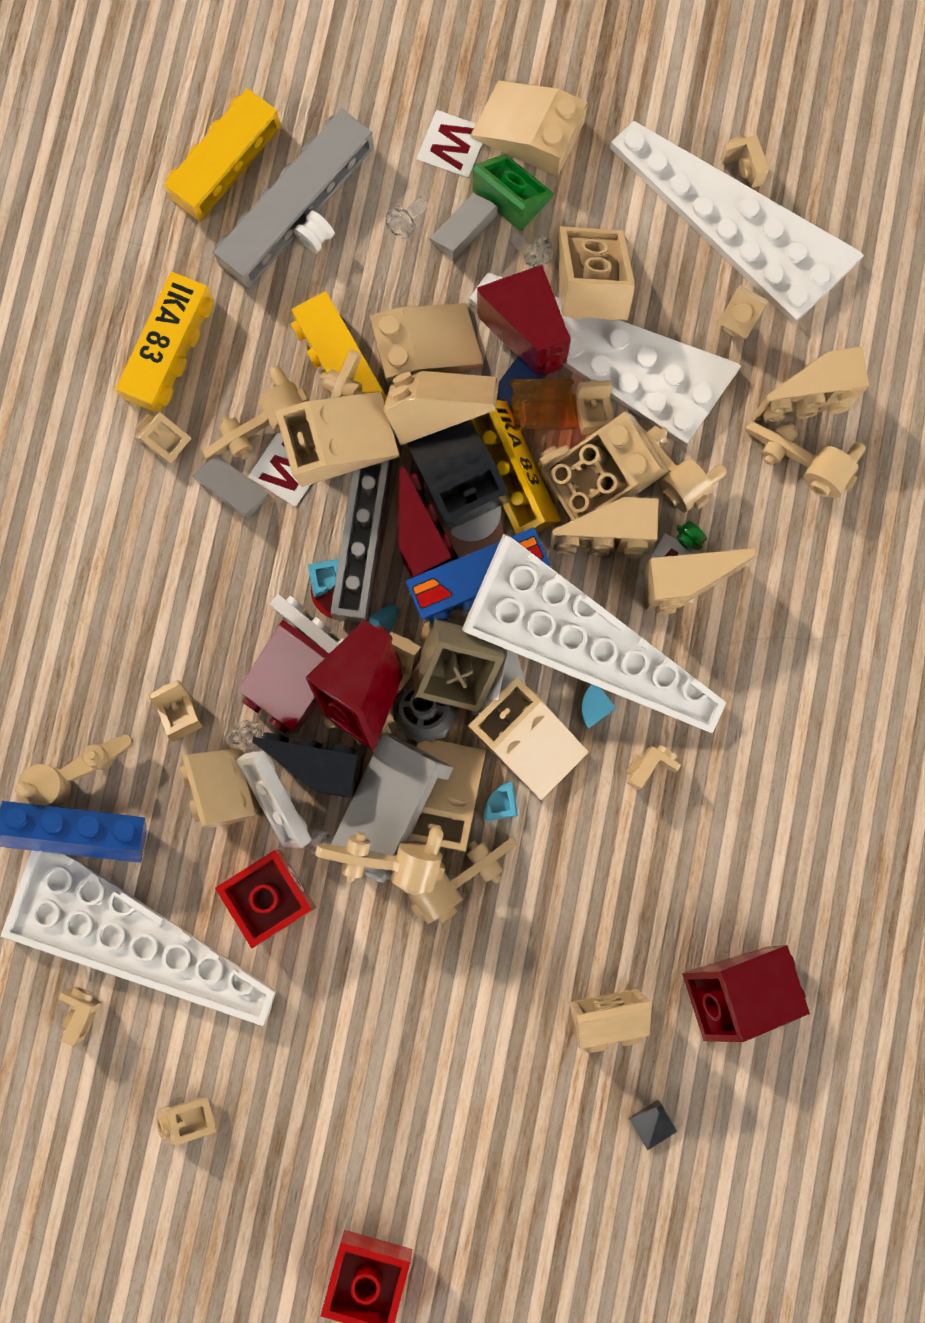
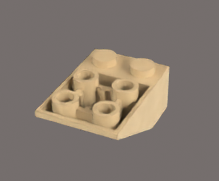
M855 347L828 351L769 393L753 415V421L764 420V423H775L782 421L785 416L797 415L798 419L813 417L820 411L829 410L830 414H839L850 410V407L860 399V396L870 386L863 348Z
M381 392L310 400L275 411L293 477L302 487L400 457L391 424L384 412L385 403Z
M627 412L617 416L541 470L572 521L620 498L631 497L669 473L636 418Z
M620 498L553 529L549 549H556V553L561 555H574L576 550L590 551V555L599 557L609 556L610 552H624L623 556L627 558L644 557V553L649 554L657 541L659 499Z
M518 677L499 694L498 701L494 699L468 725V729L540 801L589 753L542 700Z
M425 740L418 743L417 747L454 768L448 780L437 778L408 840L426 844L430 830L438 827L443 831L440 847L466 852L486 750L435 740L433 743Z
M233 748L182 756L185 765L180 766L181 776L185 786L191 787L194 800L190 801L191 813L195 821H200L201 826L223 827L260 816L256 797L236 762L239 757L244 755L243 750Z

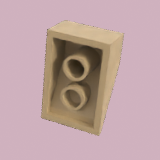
M498 80L471 133V138L558 177L585 123L588 102L557 88Z
M559 226V299L562 316L574 319L628 320L635 282L624 230Z
M466 303L400 307L369 315L388 391L393 379L405 372H411V374L420 371L459 373L483 366Z
M420 371L414 374L405 372L395 377L391 382L384 412L400 445L495 411L499 382L497 377L430 371Z
M755 548L650 558L642 570L646 611L656 610V615L675 613L676 608L683 606L742 569L756 555Z
M638 989L569 1002L577 1044L580 1049L586 1048L587 1053L608 1049L607 1044L621 1041L622 1046L639 1044L642 1042L641 1037L650 1035L651 1003Z

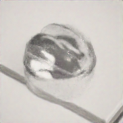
M324 829L311 831L309 835L312 841L306 845L307 850L316 856L317 845H331L335 835Z

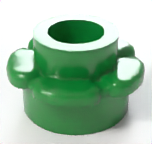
M688 520L683 526L678 525L676 528L679 533L676 539L686 550L691 551L693 548L696 550L702 549V544L707 540V537L696 524Z

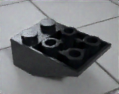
M471 419L406 443L448 531L510 502L509 491Z
M264 732L263 738L253 737L252 739L255 745L314 791L353 798L358 788L363 758L356 755V750L352 747L333 744L332 750L322 749L323 744L318 741L298 738L297 744L288 743L289 738L284 735Z

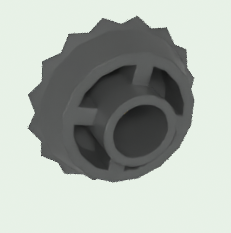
M413 686L407 688L405 693L398 697V703L394 706V721L397 723L398 731L403 732L407 739H415L418 743L425 740L433 743L437 738H445L447 731L454 729V721L459 718L457 713L458 707L415 697Z

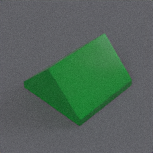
M507 154L477 163L473 168V192L493 202L498 207L497 212L520 231L529 224L554 195L552 191Z

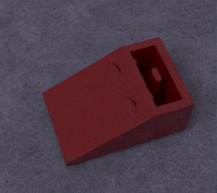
M402 467L399 473L398 546L401 558L411 578L451 562L455 559L453 554L455 550L446 533L440 536L438 532L440 530L438 525L439 519L430 503L424 505L423 501L425 499L422 494L424 491L415 474L409 476L405 467Z

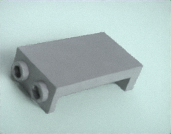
M383 734L331 845L347 847L350 836L357 835V832H363L366 834L365 838L371 841L369 851L393 856L397 855L399 844L408 841L437 778L448 780L454 767L402 738ZM365 867L367 869L365 874L369 878L384 883L386 879L391 880L392 870Z

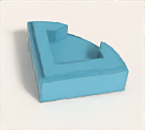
M339 559L308 564L315 599L327 595L335 588Z
M389 603L369 617V623L375 627L380 625L391 633L399 608Z
M593 684L586 691L581 707L582 719L587 729L616 709L603 690Z
M512 782L501 785L490 795L484 808V822L518 816Z

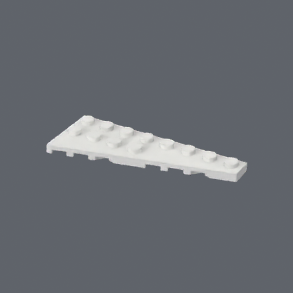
M635 121L611 141L610 149L793 325L856 266L864 256L854 247Z
M488 272L477 287L502 279L503 277ZM477 288L469 297V303L476 308ZM555 297L557 305L561 312L560 299L558 297ZM562 316L571 338L567 363L563 364L564 367L585 381L610 380L612 384L610 398L652 426H657L660 429L665 427L669 432L667 436L684 447L687 446L741 368V365L731 360L618 319L607 321L601 318L574 319Z
M503 534L462 628L464 632L713 733L727 702L513 538Z
M31 851L0 937L261 1026L265 1025L277 990L72 856Z

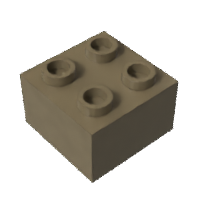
M435 618L412 671L415 697L480 712L505 659L503 648L462 630L464 625Z

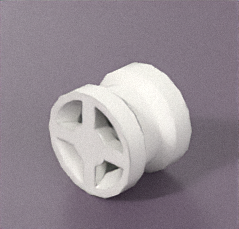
M312 210L306 216V222L303 225L298 224L293 230L298 240L315 254L322 249V243L325 240H330L335 235L330 224L320 214Z

